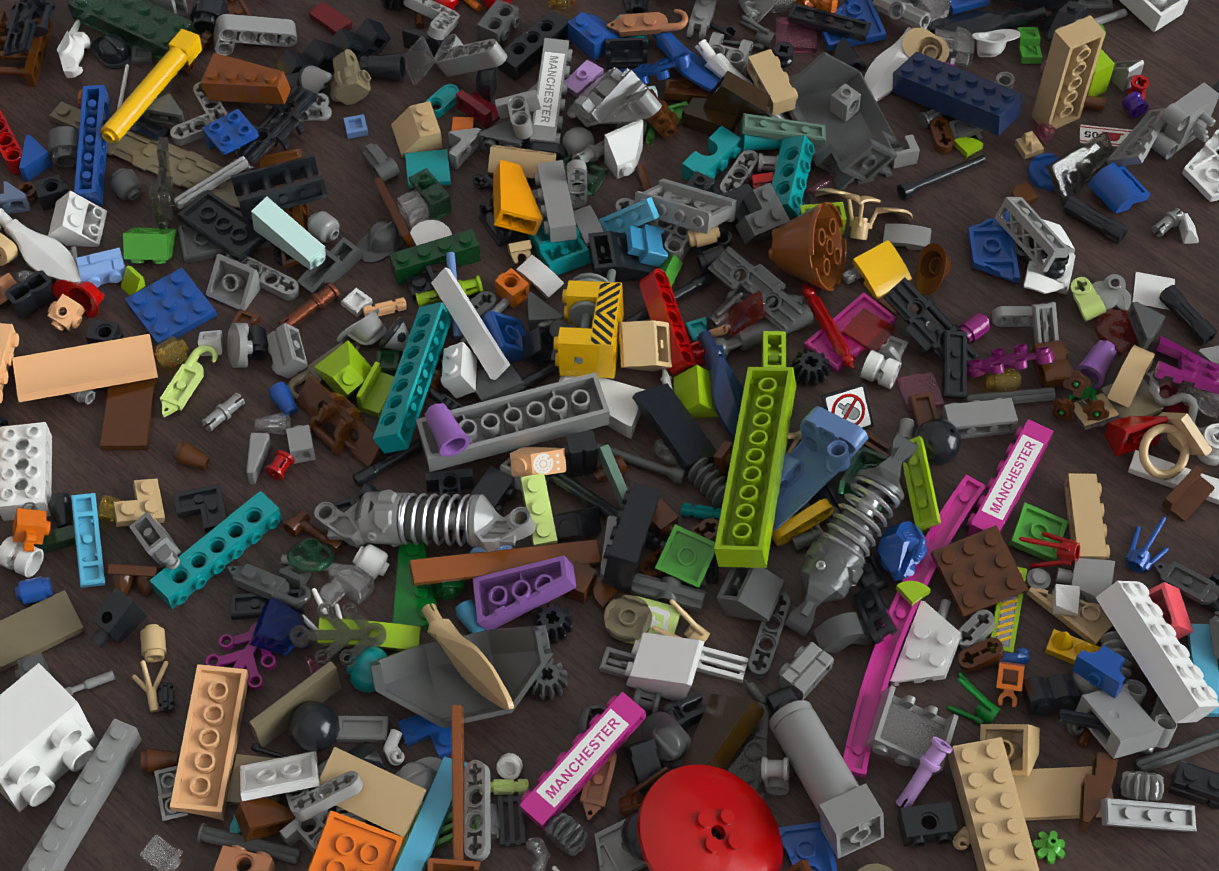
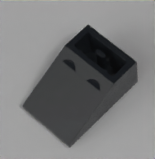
M613 231L588 233V249L594 274L607 278L608 270L614 269L616 271V282L644 278L653 270L659 268L640 263L639 256L627 253L626 234Z

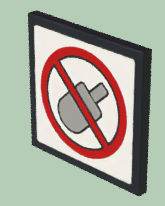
M865 383L821 395L824 409L860 426L862 429L874 427Z

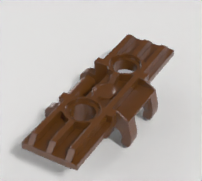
M310 375L296 400L312 416L308 424L310 432L315 433L332 449L331 452L334 455L341 454L345 447H347L367 466L373 465L381 448L373 439L375 432L364 423L361 411L341 393L329 392ZM329 421L336 427L334 432L336 440L321 427V424H326ZM354 429H356L359 433V439L357 441L353 437Z

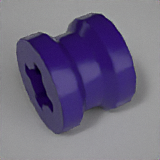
M1139 92L1127 95L1122 101V106L1129 110L1128 113L1132 118L1140 117L1149 107V104L1142 100V95Z

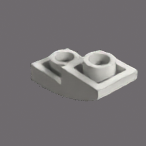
M533 255L516 269L547 300L564 284L554 272Z

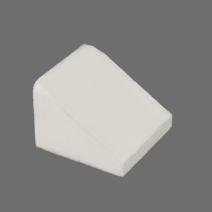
M1184 213L1179 225L1183 244L1198 243L1195 225L1188 213Z
M222 331L200 332L198 346H212L218 355H221L223 352ZM206 352L201 354V356H212V354Z

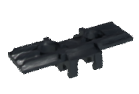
M17 0L14 2L5 29L8 35L4 45V56L29 51L33 36L39 38L48 34L51 12L56 6L52 0ZM41 18L40 23L36 25L33 20Z
M295 85L290 90L285 104H274L265 119L258 126H253L258 131V138L233 151V154L238 157L244 156L249 163L255 165L272 146L278 147L281 144L283 149L287 151L291 147L287 136L294 129L297 130L299 135L305 132V128L299 118L318 99L319 95L299 85ZM289 107H294L291 112H287Z
M904 277L883 298L908 324L900 334L903 338L911 335L920 344L917 353L922 356L931 348L943 361V345L941 341H943L944 330L926 311L928 310L946 330L956 331L959 327L957 324L953 325L936 307L932 298L927 301ZM916 304L919 309L916 312L917 315L910 311V305ZM967 343L968 365V362L974 360L978 354Z

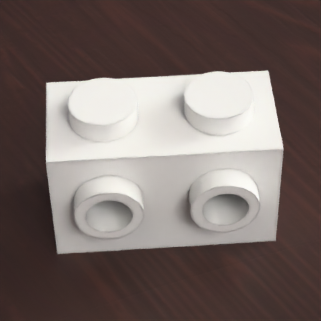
M464 342L445 348L441 376L443 387L448 389L456 399L475 392L477 374L476 355Z

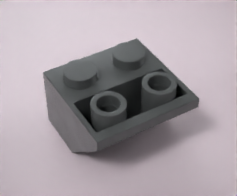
M731 567L717 596V600L725 616L769 622L786 583L783 579L765 568Z

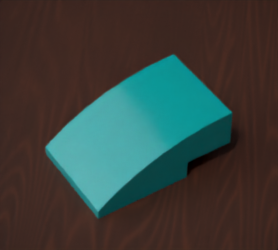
M543 218L536 235L527 234L540 261L557 276L591 263L589 249L580 238L577 227V239L551 243L549 234L544 232L543 221H546V218Z

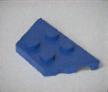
M1009 211L1004 215L1007 222L1010 221ZM988 218L981 224L969 227L967 236L972 267L1011 282L1019 283L1020 273L1014 239L996 219Z

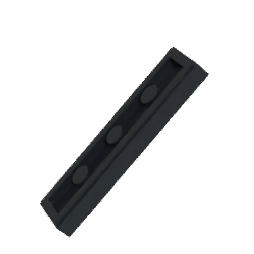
M793 3L787 20L790 23L862 42L866 41L871 28V23L796 3Z

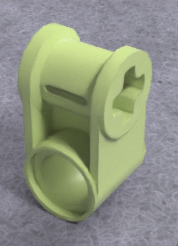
M1078 277L1071 283L1073 298L1086 322L1107 312L1103 301L1087 278Z

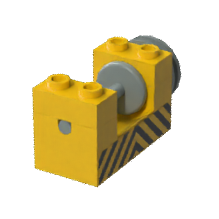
M614 269L608 270L607 278L594 273L580 274L574 277L573 280H568L567 289H563L562 301L566 303L564 319H568V322H571L575 328L560 327L558 336L554 337V350L558 351L555 355V366H559L560 376L579 377L596 372L598 378H614L620 344L618 323L623 322L624 318L622 283L615 282L616 271Z

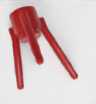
M1042 532V536L1059 543L1027 537L1019 538L1022 542L1056 548L1057 557L1062 559L1032 563L1030 568L1057 565L1071 566L1072 561L1077 562L1080 556V543L1076 542V540L1066 539L1047 532Z

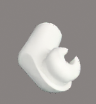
M391 729L383 747V753L390 764L398 766L402 764L405 758L404 753L398 747L402 733Z

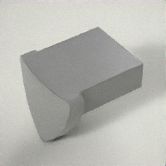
M887 334L881 348L877 352L883 354L886 360L892 358L901 362L908 342Z

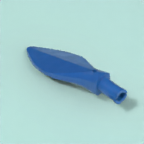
M671 32L652 34L657 41L655 47L664 52L670 62L674 61L673 57L675 55L689 52L691 62L688 68L678 69V66H674L687 79L707 91H710L720 80L717 75L704 66L707 63L704 59L687 49Z

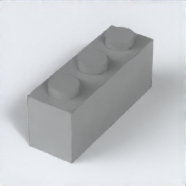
M1012 398L950 403L944 405L941 419H946L956 426L961 439L1012 434L1015 432L1018 423Z

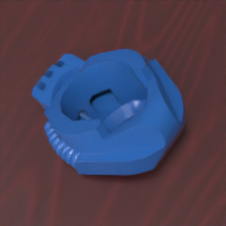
M910 521L888 527L880 540L877 550L879 561L885 571H890L895 581L914 575L915 565L927 553V540L920 528Z

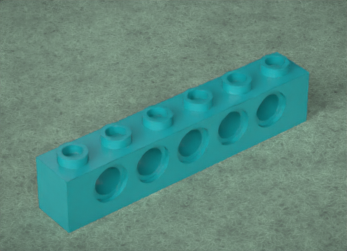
M259 491L178 557L180 564L177 568L169 570L165 567L149 580L153 591L171 609L183 604L194 591L203 588L211 577L221 573L225 566L233 559H238L250 545L256 544L266 532L278 526L282 520L279 507ZM240 534L239 537L233 538V536ZM218 549H223L221 552L214 553ZM204 564L202 567L196 568V566ZM185 579L184 582L177 583L179 580Z

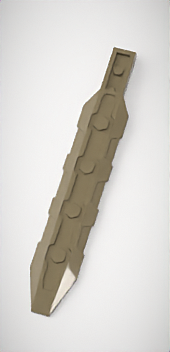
M62 101L49 115L52 122L61 126L80 128L81 110ZM131 129L127 131L118 143L107 142V155H114L132 163L138 169L152 172L178 187L183 186L189 189L223 168L204 159L203 156L195 152H188L170 144L168 140L160 139L156 141ZM231 178L210 191L232 207L240 209L237 197L243 196V194L235 195Z

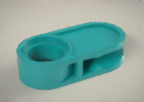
M453 84L444 85L426 101H430L432 106H441L440 109L433 110L436 118L442 117L457 104L456 93L459 92L457 86Z

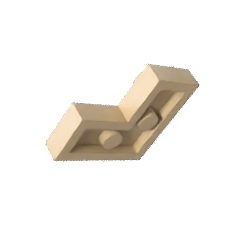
M158 479L134 480L133 489L136 500L113 503L116 527L130 526L147 511L159 523H164L165 521Z

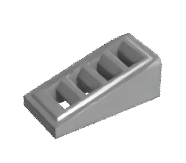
M251 433L246 471L250 485L256 484L271 448V440L268 433Z

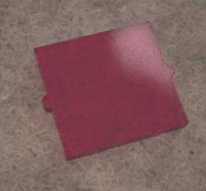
M933 371L921 374L913 373L911 376L897 378L896 381L908 413L912 412L908 400L911 395L932 392L935 406H944L945 403Z

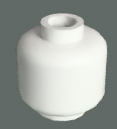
M368 544L366 547L361 546L352 562L355 564L356 572L371 580L376 579L378 575L384 576L390 565L386 562L388 554L372 544Z

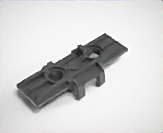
M729 246L708 267L710 272L732 289L726 297L728 301L732 300L740 292H745L747 294L750 293L760 302L756 309L743 298H740L735 303L752 318L754 323L761 321L765 317L779 330L787 332L806 312L802 306L782 291L786 287L785 283L763 265L753 266ZM739 271L746 272V278L742 281L734 279L735 274ZM777 298L779 300L778 305L774 308H769V305Z

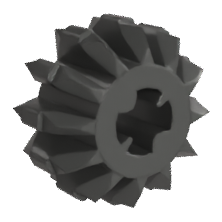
M551 658L529 688L532 689L531 694L533 697L540 694L542 701L546 696H549L553 701L554 694L562 696V688L568 686V681L566 680L568 673L566 670H562L563 665L561 662L554 665V660Z
M557 813L555 817L553 816L549 820L548 825L545 827L546 835L550 838V841L560 848L562 852L570 856H576L586 847L589 841L588 833L584 830V827L580 826L578 821H575L566 813Z

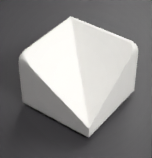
M1055 585L1053 590V614L1078 615L1079 586Z

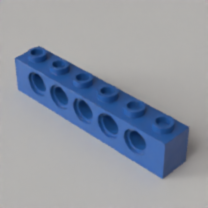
M104 85L83 86L74 193L97 206H103L107 141L102 137L101 128L109 120L111 102Z

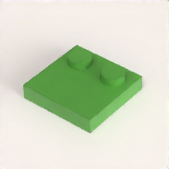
M1024 502L1021 506L1009 545L1045 561H1054L1057 558L1056 548L1022 542L1019 538L1027 537L1059 543L1042 536V532L1063 537L1068 521Z
M675 524L655 569L700 588L715 554V542Z

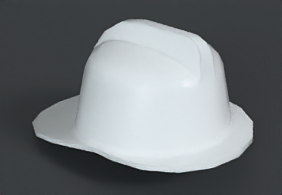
M1000 29L973 33L972 37L976 39L978 56L995 57L1001 54L1005 49L1007 41L1020 37V32L1013 29Z

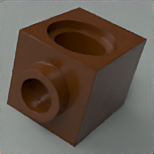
M659 498L650 530L664 539L670 536L674 525H678L679 516L661 498Z
M575 561L573 566L576 588L563 595L585 604L597 578V570L587 563Z

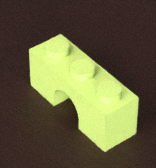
M544 473L521 477L520 486L524 507L529 510L536 524L535 531L530 535L532 547L557 544L558 540Z

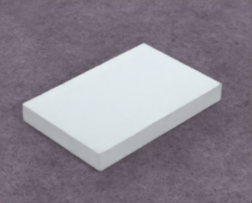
M315 751L240 766V794L242 801L319 786L318 759Z

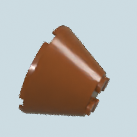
M830 202L820 203L784 225L773 228L772 248L769 249V258L775 262L776 267L780 271L824 291H833V287L841 283L846 265V238L842 239L840 227H843L844 224L836 206Z

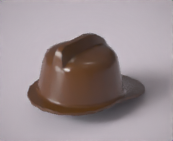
M928 244L919 255L915 287L920 294L929 295L935 292L940 287L943 279L951 272V260L940 244Z

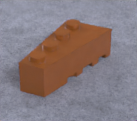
M217 53L213 54L201 80L202 88L209 101L285 104L291 90L284 71Z

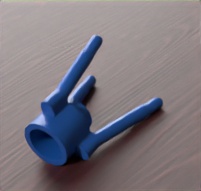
M1163 516L1143 548H1138L1137 550L1135 548L1141 527H1136L1129 552L1125 557L1126 564L1131 570L1137 573L1148 572L1151 566L1169 551V548L1165 547L1151 560L1149 558L1150 553L1148 549L1161 530L1166 517Z

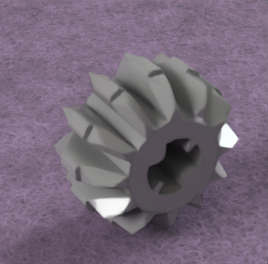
M1125 771L1120 780L1121 795L1136 800L1159 801L1164 793L1163 777L1156 773Z

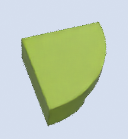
M961 137L954 140V146L966 158L983 148V143L974 138Z
M905 581L896 585V590L911 606L923 599L931 591L928 586L917 581Z

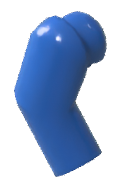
M1020 647L1016 650V653L1005 652L1000 661L1027 664L1030 661V652L1027 648Z

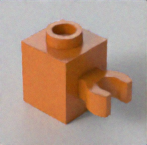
M16 509L12 525L13 542L24 543L23 551L34 552V544L42 545L44 536H48L50 532V521L46 519V511Z
M1000 661L996 688L1004 689V691L999 695V705L1003 704L1004 697L1009 696L1013 700L1012 707H1016L1018 699L1014 691H1022L1025 664Z

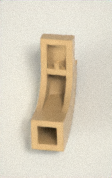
M1134 345L1124 361L1107 398L1129 407L1146 372L1151 367L1155 354Z

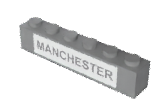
M544 39L537 86V95L541 109L533 113V134L530 136V142L539 141L560 144L561 133H557L558 128L562 129L563 116H560V111L564 112L565 99H562V95H567L568 82L564 81L565 78H569L570 66H567V62H571L572 49H569L568 40Z

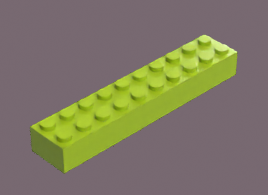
M748 367L714 547L719 567L767 568L788 440L787 435L789 434L797 386L793 367Z

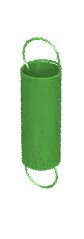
M649 122L647 123L646 131L647 144L654 142L655 128Z

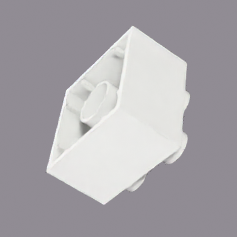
M39 663L0 694V793L20 812L27 805L35 807L45 802L54 792V782L68 770L76 772L83 769L95 751L94 748L99 744L79 703Z

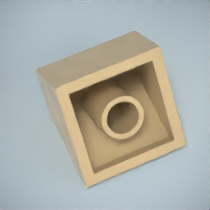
M430 101L409 106L391 124L402 158L405 157V153L442 149L441 131Z

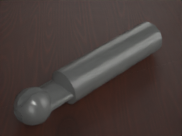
M807 304L800 305L806 312L786 334L814 323L813 314ZM763 319L735 330L734 337L726 340L719 337L714 338L716 345L723 346L726 357L732 349L739 348L741 351H745L762 344L763 331L781 330L769 320Z

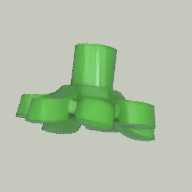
M1052 830L1048 835L1041 831L1037 834L1039 840L1032 841L1033 849L1038 850L1035 854L1036 857L1040 860L1046 857L1047 864H1054L1055 856L1058 859H1063L1065 856V852L1062 849L1065 847V841L1057 839L1058 834L1056 831Z

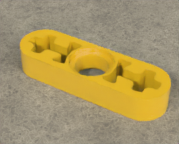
M822 499L787 520L779 529L772 531L771 538L777 546L784 545L791 541L792 536L802 534L827 519L834 512V508L827 499Z

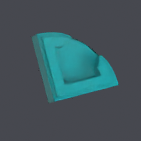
M706 317L685 323V329L692 343L698 341L697 336H699V333L707 330Z

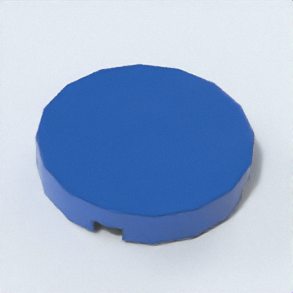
M1043 153L1035 156L1028 168V177L1031 182L1044 190L1063 188L1068 183L1071 175V168L1064 158L1061 157L1060 159L1056 157V154Z

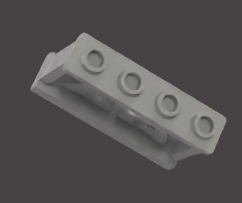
M664 178L659 180L657 186L644 192L637 191L635 193L634 204L652 197L660 216L657 218L658 220L704 234L709 233L711 228L725 221L732 222L735 220L737 200Z

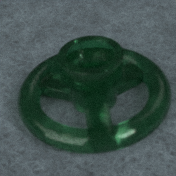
M307 538L295 544L287 553L289 564L295 569L305 572L324 570L331 566L335 559L333 549L315 538ZM301 550V555L294 557L295 553ZM321 550L327 553V559L320 556ZM302 562H316L318 564L306 565L302 564Z

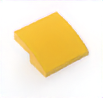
M889 240L859 255L852 262L865 279V287L876 300L883 297L904 277L909 282L912 280L905 263Z

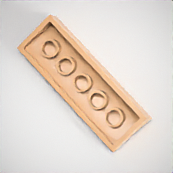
M150 334L12 358L19 402L158 378Z
M197 664L170 803L171 811L198 814L224 821L227 805L226 798L232 776L249 676L247 669Z

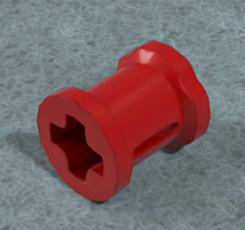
M1135 75L1131 79V87L1128 89L1127 95L1139 92L1142 95V100H1144L1146 96L1145 90L1149 86L1150 81L1143 75Z
M277 450L275 459L271 465L266 466L265 472L271 478L282 481L285 477V471L289 466L293 465L295 460L289 453Z

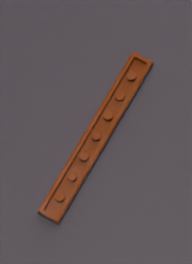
M597 540L416 559L410 560L409 566L413 586L469 580L563 555L572 564L577 561L589 565H599L601 559Z

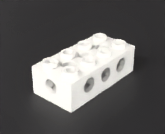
M46 422L0 427V515L3 521L14 520L17 508L46 511V516H51V509L48 503L51 497L52 435Z

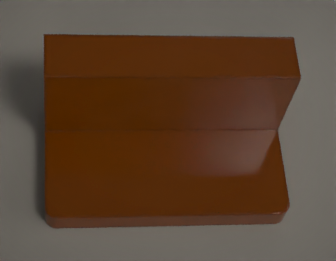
M1197 465L1165 498L1162 504L1183 522L1193 514L1215 489L1213 485L1201 476L1204 470Z

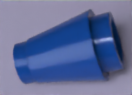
M279 382L268 390L269 398L286 417H290L298 411L289 385Z

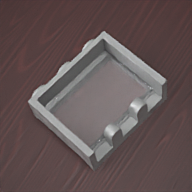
M891 685L881 692V700L865 746L872 748V751L878 755H887L895 759V762L900 765L918 769L921 764L919 762L920 756L926 754L932 744L931 739L934 736L950 745L959 716L954 714L944 719L937 715L938 708L930 705L923 709L914 705L916 698L911 695H906L902 699L894 696L896 687ZM946 754V756L944 757L943 761H942L941 764H940V765H941L940 771H937L936 773L933 772V774H932L931 776H934L935 774H937V773H939V772H941V771L943 770V767H944V763H945L947 754Z

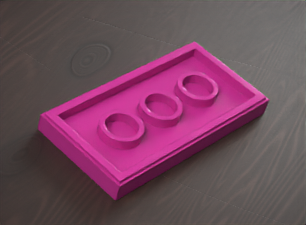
M863 292L832 320L847 343L849 354L857 357L894 325L897 318ZM822 328L804 342V348H807L809 352H813L815 348L817 354L824 352L825 358L829 359L830 362L829 368L836 374L845 367L842 363V357L837 355Z

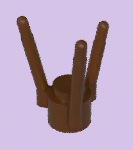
M667 767L662 768L636 787L626 791L627 796L619 799V809L623 816L628 817L630 813L640 809L644 797L641 794H637V792L668 771Z

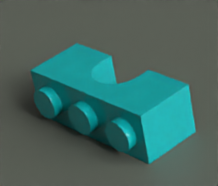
M721 126L708 139V152L712 155L704 156L695 151L682 163L681 177L689 181L693 174L698 171L714 179L720 171L723 172L727 168L728 163L732 159L738 158L742 151V138Z

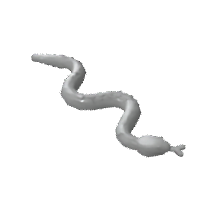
M1154 370L1151 373L1146 372L1150 376L1149 392L1155 402L1161 406H1171L1180 402H1186L1189 405L1188 415L1196 425L1195 420L1199 408L1196 399L1187 393H1178L1168 398H1162L1159 395L1160 386L1153 378ZM1196 425L1198 430L1203 435L1204 431L1208 426L1200 428Z

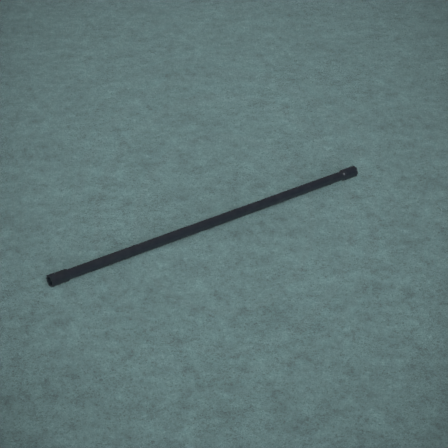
M706 271L692 279L691 282L673 291L676 302L715 282L713 273ZM647 308L623 320V322L645 321L649 319ZM555 360L522 378L521 380L525 388L518 392L528 389L559 371V366H555ZM420 438L411 442L408 449L396 451L377 463L352 475L354 482L358 487H361L375 479L379 474L421 451L423 447Z

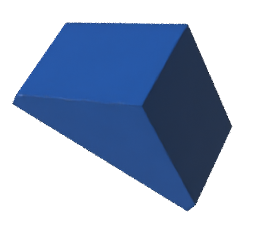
M26 135L19 169L24 182H29L53 164L48 151L31 135Z

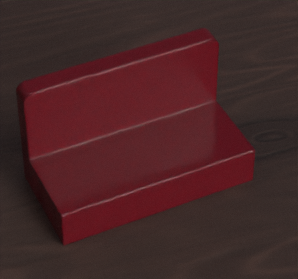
M461 89L456 93L457 108L469 117H474V120L484 128L488 129L500 119L496 106L476 92H472L469 95Z

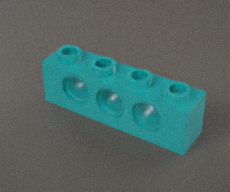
M806 135L784 138L782 140L771 184L788 218L799 216L800 205H802L808 173L810 172V165L815 152L813 143L809 141Z

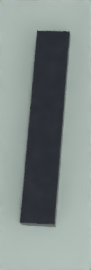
M829 482L811 498L813 504L822 499H827L834 508V512L827 519L823 520L826 526L827 523L834 522V513H842L838 505L841 504V501ZM869 550L870 556L864 557L863 574L858 581L863 589L874 583L880 591L887 588L889 582Z

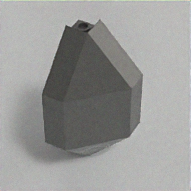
M546 625L489 629L462 635L477 646L492 664L513 701L514 709L505 710L478 693L460 675L437 641L420 644L370 662L374 689L376 692L442 728L451 726L452 705H461L463 707L464 723L512 713L554 654L550 649Z

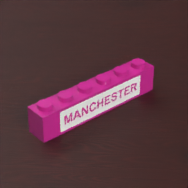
M1029 419L1024 427L1019 426L1014 437L1017 439L1015 444L1010 443L1005 455L1008 456L1006 461H1000L996 469V473H998L996 479L991 477L986 487V490L989 492L986 496L982 495L977 503L978 512L976 514L972 512L966 525L970 528L967 536L997 525L1000 533L1002 532L1048 447L1054 432L1053 430Z
M624 692L618 697L614 695L606 704L607 709L602 715L597 714L590 721V728L584 734L581 732L575 737L572 742L573 747L567 753L565 751L562 752L555 760L556 765L550 772L546 770L537 781L539 784L533 791L529 789L520 799L522 802L519 805L521 811L543 831H545L549 820L564 810L646 718L645 710Z

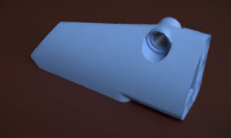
M815 406L800 424L801 442L789 455L785 453L773 531L779 529L838 472L849 468L850 459L868 440V435L864 429L819 406Z

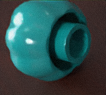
M365 646L359 649L357 655L351 654L346 673L351 674L350 683L358 691L365 693L375 691L369 663L387 657V654L381 648Z

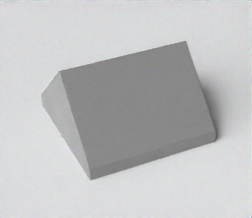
M217 254L205 295L236 309L246 310L261 289L257 270L224 255Z

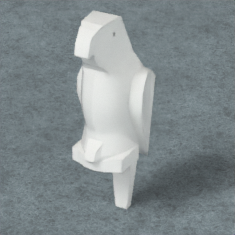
M76 20L71 30L65 33L57 48L62 68L67 78H75L82 73L83 69L79 67V63L84 56V50L89 49L91 44L89 37L84 32H78L81 24L79 20Z

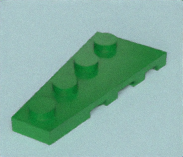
M413 541L407 545H399L393 623L420 626L421 630L429 628V623L421 612L422 608L427 604H430L431 607V603L436 605L431 587L417 588L412 583L409 562L410 560L427 558L423 541L418 545H415Z

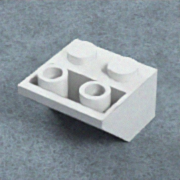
M69 191L56 201L48 236L66 246L98 247L107 211L78 194Z

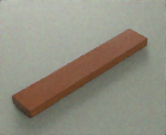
M452 705L453 860L466 861V854L464 852V709L461 705Z

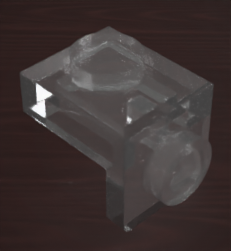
M155 834L138 856L157 871H175L182 862L179 857L183 851L180 849L176 850Z

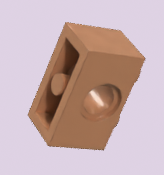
M223 845L214 871H239L245 864L251 865L248 871H275L276 866L273 858L268 853L262 851L252 853L239 845H232L231 847Z

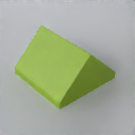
M695 365L673 378L674 393L693 418L719 417L711 397L709 371Z

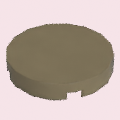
M623 595L621 598L610 601L605 608V628L612 637L619 641L632 642L639 640L643 633H648L651 628L652 613L648 604L643 599L633 595Z

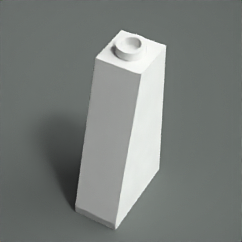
M561 376L559 382L576 377ZM598 378L610 411L609 425L607 426L632 439L641 415V411L632 397L635 393L645 389L606 378Z

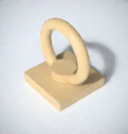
M1162 412L1159 416H1167V424L1153 426L1142 437L1139 445V459L1144 470L1157 479L1173 478L1183 471L1187 465L1189 455L1207 456L1212 451V448L1187 413ZM1160 433H1167L1169 442L1180 452L1177 463L1168 470L1157 469L1151 463L1148 455L1152 439Z

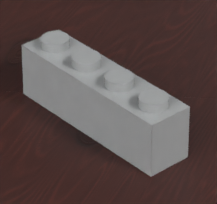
M563 160L537 163L538 172L534 173L535 185H540V188L537 189L538 201H543V205H540L542 217L546 218V221H543L545 234H549L551 243L577 239L576 222Z

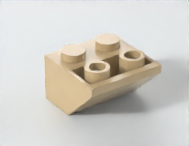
M655 320L618 323L621 368L653 372L672 367L669 323Z

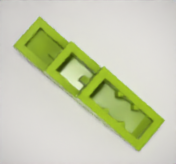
M319 618L317 642L319 644H338L347 647L376 646L382 650L403 651L420 645L421 627L364 620Z

